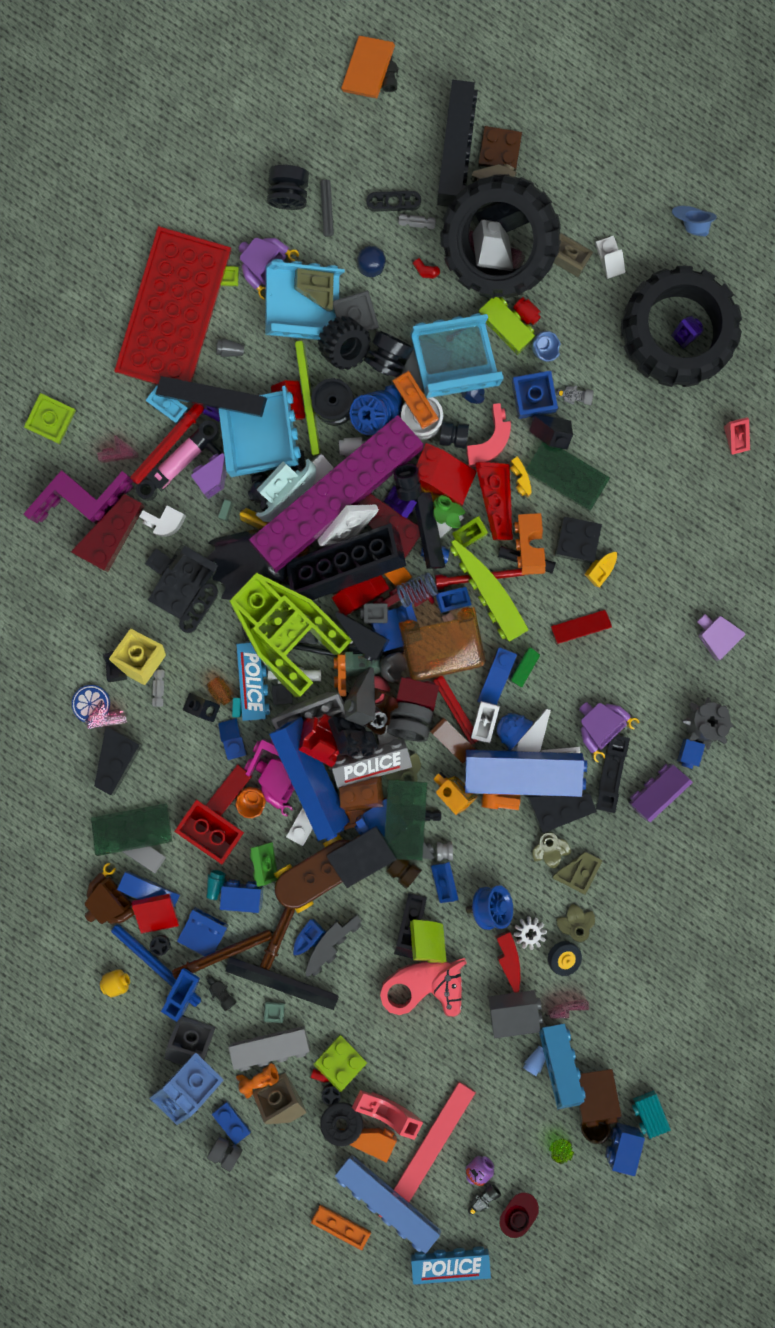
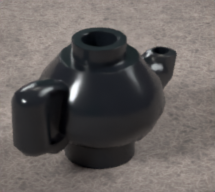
M258 472L251 476L252 486L248 491V495L252 502L255 501L261 504V509L264 512L269 507L266 504L268 500L257 489L268 477L264 472Z

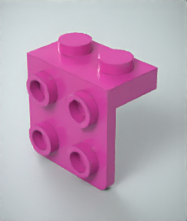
M265 738L262 741H257L253 749L255 755L248 760L244 768L247 770V776L253 774L264 750L279 756L272 739L270 741Z

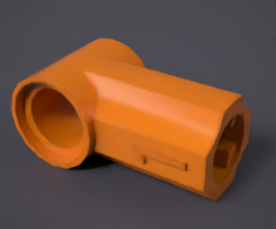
M483 794L481 807L519 810L521 795Z

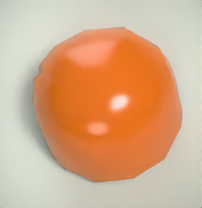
M247 787L241 790L236 800L238 813L244 818L251 819L261 815L266 804L262 791L255 787Z

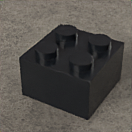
M564 516L561 521L554 556L592 564L595 561L602 524Z

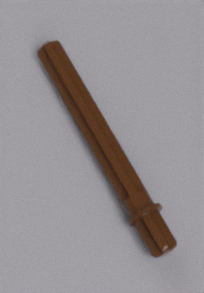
M285 907L267 949H264L266 953L261 962V968L270 970L275 956L279 955L280 944L295 909Z
M265 930L191 962L186 961V965L172 970L173 977L177 980L183 968L191 973L200 971L205 967L271 940L272 934L270 930Z

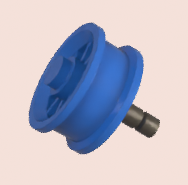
M503 886L481 887L474 895L472 906L466 907V912L468 914L473 913L476 923L484 930H490L494 927L504 929L510 924L513 917L512 898L508 890Z

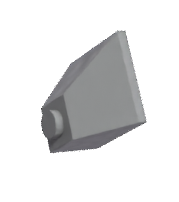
M481 220L472 233L477 266L512 271L513 262L508 234L500 222Z

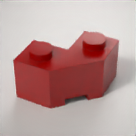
M382 575L339 590L332 599L340 612L349 615L390 588Z

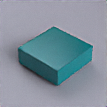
M233 698L232 717H241V698Z

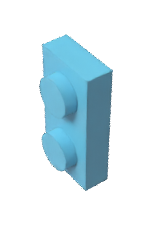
M156 386L146 399V402L177 424L184 416L183 414L188 411V408L178 400L157 396L158 386Z

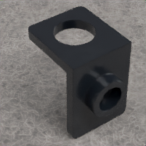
M189 693L183 711L198 718L214 722L220 704ZM213 706V713L207 716V709Z

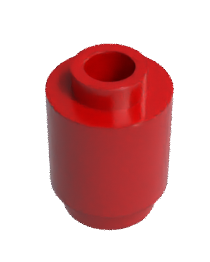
M524 297L513 307L521 319L528 325H535L541 318L539 315L541 311L529 299L526 300Z

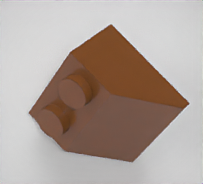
M381 776L339 787L340 807L346 812L384 807Z

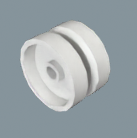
M433 397L426 399L439 420L424 429L420 427L406 403L402 408L401 419L420 440L432 438L441 429L443 410L438 400Z

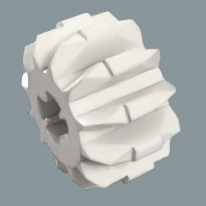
M527 916V923L520 919L522 926L515 925V928L519 931L514 932V936L519 937L516 940L517 944L523 942L522 948L524 949L529 944L530 950L534 949L533 944L541 947L538 941L545 942L546 939L541 935L547 934L546 930L541 929L544 927L543 922L537 925L538 918L535 917L531 923L530 916ZM529 929H532V931H535V933H533L532 937L529 938L528 935H525V933H528Z

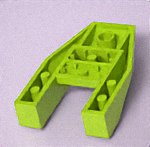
M255 573L229 601L257 656L295 697H301L313 682L286 655L308 631L333 655L340 654L352 641L311 599L258 573Z

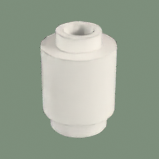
M362 437L339 440L340 456L345 455V457H348L366 441H362Z

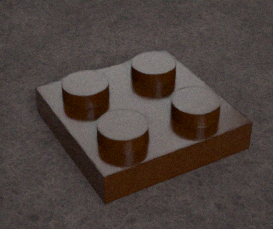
M485 126L479 166L491 167L498 164L502 166L508 164L514 167V171H516L522 132Z

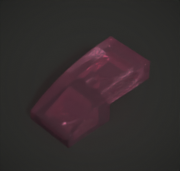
M587 999L568 1001L548 1010V1015L550 1018H569V1010H589V1002Z

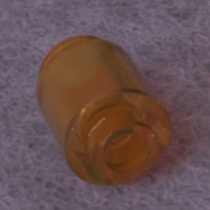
M218 676L207 684L209 693L218 705H226L233 700L231 696L234 693L224 679H220Z

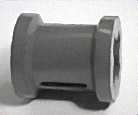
M375 706V719L370 723L373 727L382 728L387 722V716L385 713H382L380 708Z

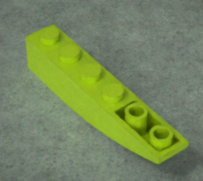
M451 540L450 551L454 557H459L461 570L464 574L467 572L471 579L468 581L473 590H478L480 594L478 599L482 606H487L490 612L487 614L492 623H497L499 627L497 632L501 639H506L510 642L529 630L500 582L470 551L456 540Z

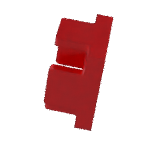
M323 714L319 719L316 717L312 719L307 718L303 723L299 751L332 767L336 763L339 751L328 723L331 717Z

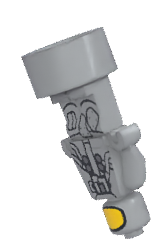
M577 386L566 387L565 391L558 389L556 392L558 397L564 396V401L573 405L575 401L584 402V405H592L594 390L578 391L576 389Z

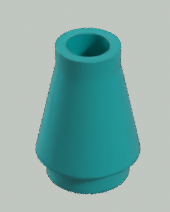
M211 870L210 874H208L206 895L208 899H218L222 885L226 881V874L224 872Z

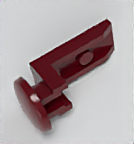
M420 579V580H418V582L420 583V585H421V587H422L423 582L421 583V579ZM424 584L423 587L428 597L426 596V600L424 599V593L421 587H419L423 597L422 601H420L421 597L418 590L416 589V592L419 596L417 603L416 595L411 587L412 593L415 598L413 604L414 607L419 606L426 600H429V602L432 605L435 603L434 597L431 596L430 592L428 595V592ZM397 589L391 590L389 592L390 596L385 599L380 597L372 603L388 604V607L400 600ZM407 589L408 594H409V597H410L411 601L413 602V599H412V597H411V594H410L409 590Z

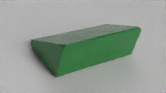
M527 648L510 678V682L523 687L540 654L532 648Z

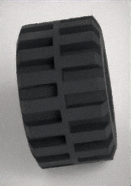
M346 316L336 317L334 321L330 320L328 325L323 327V332H320L319 335L320 340H318V349L321 355L340 370H344V368L349 370L351 367L355 368L359 362L362 363L364 361L363 358L368 355L367 350L371 347L369 345L371 338L368 331L353 318Z

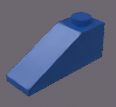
M500 647L497 649L477 702L481 703L483 701L497 705L517 654Z

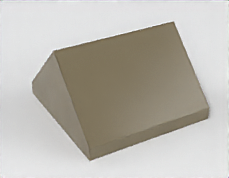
M561 233L559 235V240H561L559 253L555 258L554 264L579 278L593 251Z

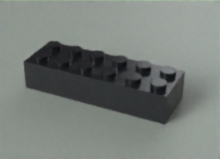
M452 79L438 189V206L448 207L451 205L456 195L466 187L478 90L474 89L475 82Z
M389 523L293 559L286 564L290 590L315 600L405 567L406 561L400 534Z

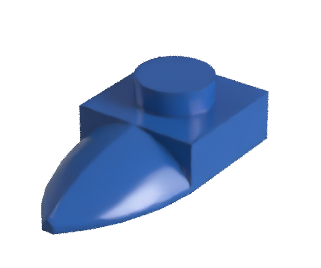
M310 919L296 938L293 950L294 955H300L312 946L315 947L323 935H325L326 931L315 919Z

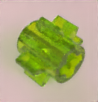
M565 1139L556 1140L555 1143L552 1142L549 1148L551 1158L559 1164L567 1163L568 1160L571 1161L574 1152L571 1151L573 1148L572 1144Z

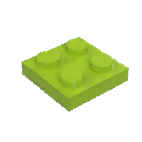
M40 393L24 428L60 445L76 410Z
M341 1035L313 1063L339 1092L343 1091L367 1064Z

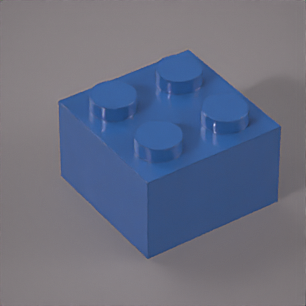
M551 371L513 377L511 383L518 419L533 417L534 414L556 413L558 405Z
M229 879L221 888L220 910L259 913L262 909L264 886L257 887L256 881H248L246 884H241L240 880Z
M616 1123V1127H612L610 1134L612 1143L606 1149L605 1158H607L612 1171L635 1177L645 1137L639 1128Z

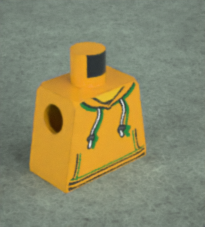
M440 772L433 779L440 786L436 794L455 815L466 810L478 797L475 793H465V784L456 776L448 779Z

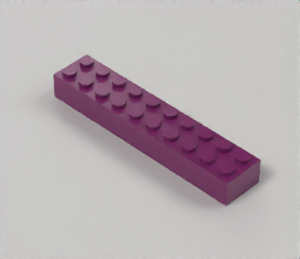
M397 415L249 539L250 544L273 571L277 573L321 536L346 505L359 504L394 474L395 468L406 464L422 451V441Z

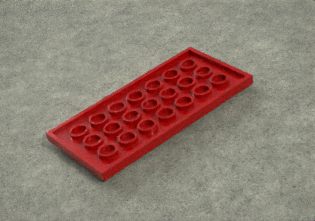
M158 226L114 370L115 373L155 385L159 384L161 376L192 382L232 251L231 247Z

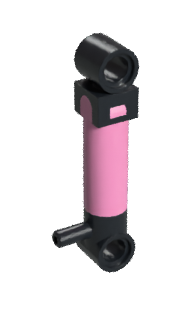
M210 420L202 422L199 428L158 467L155 466L147 475L150 480H143L140 484H137L136 493L145 501L155 499L158 492L157 488L162 492L171 483L170 481L205 448L213 455L217 453L219 455L222 454L212 443L218 439L220 434L217 425ZM208 427L214 428V433L210 436L205 435V430ZM145 486H151V492L148 495H143L142 490Z

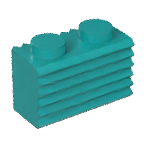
M654 1090L633 1098L635 1104L631 1106L635 1116H640L642 1122L639 1123L643 1135L647 1134L649 1139H652L660 1134L671 1131L659 1098Z

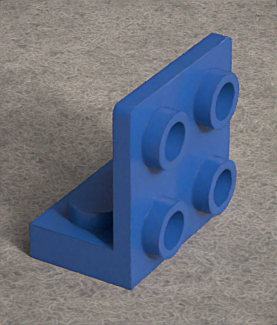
M412 603L407 608L402 605L388 610V623H371L373 631L390 640L384 652L413 644L423 639Z
M195 907L191 911L177 942L203 956H207L215 952L229 925Z

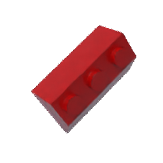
M197 799L174 831L221 865L224 864L244 834L242 830Z

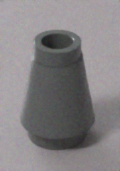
M225 338L217 340L216 355H221V357L243 356V344Z

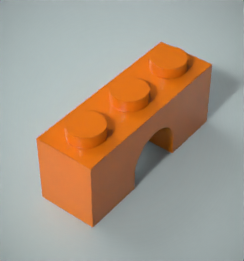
M541 513L519 514L518 522H514L515 533H519V539H516V551H520V556L517 557V566L521 568L522 575L545 574L544 548H534L529 544L532 540L542 539Z

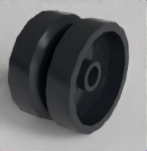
M336 378L325 379L318 383L313 390L311 401L312 407L319 419L331 426L343 425L350 420V407L355 397L348 384Z

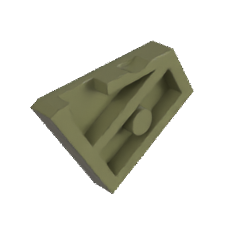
M297 268L295 270L294 289L326 311H332L334 273Z
M584 851L553 874L552 878L586 895L603 860Z

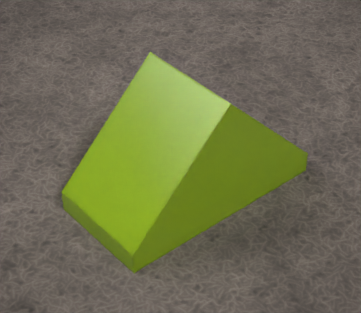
M478 516L453 532L452 535L459 544L466 548L486 537L488 531Z

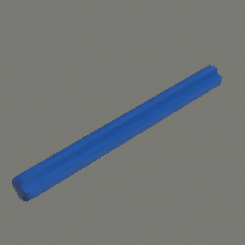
M119 924L115 925L111 932L173 987L176 980L172 972ZM194 993L190 1004L196 1007L201 1002V998Z

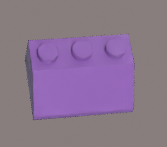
M665 764L658 771L659 775L655 779L651 777L645 782V788L641 792L636 791L630 797L631 801L629 804L645 821L651 822L693 783L673 764L669 766Z

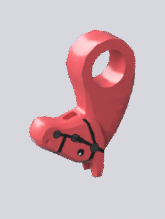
M465 958L452 963L422 961L398 969L383 982L380 992L382 1005L390 1013L402 1015L409 1013L427 994L432 993L442 1003L446 1016H457L461 1012L462 981L460 969L467 964ZM404 984L410 989L411 997L406 1003L396 1004L389 999L388 991L393 985Z

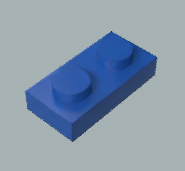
M450 862L431 865L439 902L445 903L459 900Z
M228 1101L212 1113V1116L235 1145L251 1133V1130Z

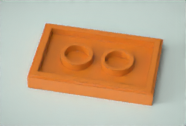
M359 36L341 87L342 91L377 99L395 47L394 42Z

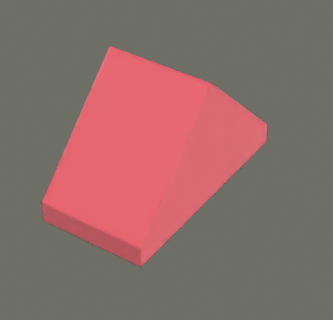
M746 417L727 423L724 426L731 454L750 450L749 418Z

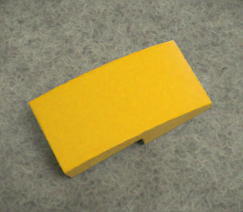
M517 456L511 460L510 469L516 477L518 475L521 477L516 481V490L521 496L525 495L528 498L532 493L530 480L525 467Z

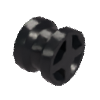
M165 935L154 937L150 942V951L156 956L166 954L171 946L169 938Z
M332 1083L327 1084L322 1091L323 1102L330 1106L340 1101L341 1092Z

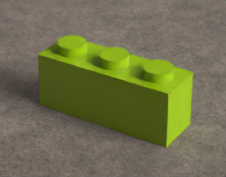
M502 297L491 298L478 313L488 315L486 324L518 356L533 341L535 337L533 334L534 330L528 324H523L520 315L516 311H511L507 307V302Z

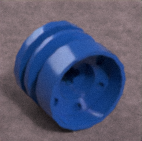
M379 390L356 398L350 407L349 414L356 430L365 435H373L397 415H400L398 401L391 393Z

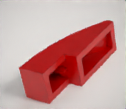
M507 930L495 936L504 953L497 958L514 993H517L520 989L519 956L510 931Z

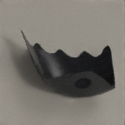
M261 529L223 536L208 542V544L215 546V550L207 559L218 565L212 579L225 585V591L221 596L222 599L231 600L255 573L278 584H282L288 576L286 565L275 573L250 544L249 539Z

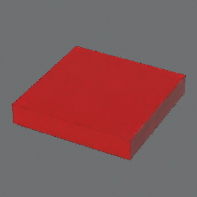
M170 894L132 901V908L141 934L179 926V920Z

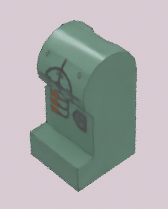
M345 652L346 677L358 676L370 667L374 668V675L378 674L381 661L380 659H373L371 662L362 657L363 654Z

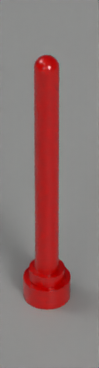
M521 568L491 572L496 579L524 576L522 575ZM438 574L435 575V584L437 590H442L451 584L468 583V580L471 578L469 575L447 577V575Z

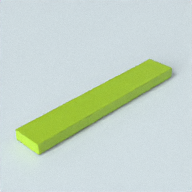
M296 341L295 347L311 453L316 457L321 454L315 411L311 401L312 390L305 344L303 341Z

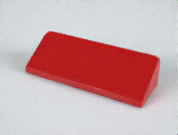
M602 610L550 627L557 645L612 628V624L606 610Z
M237 765L206 806L222 816L253 776H247V771L240 765Z

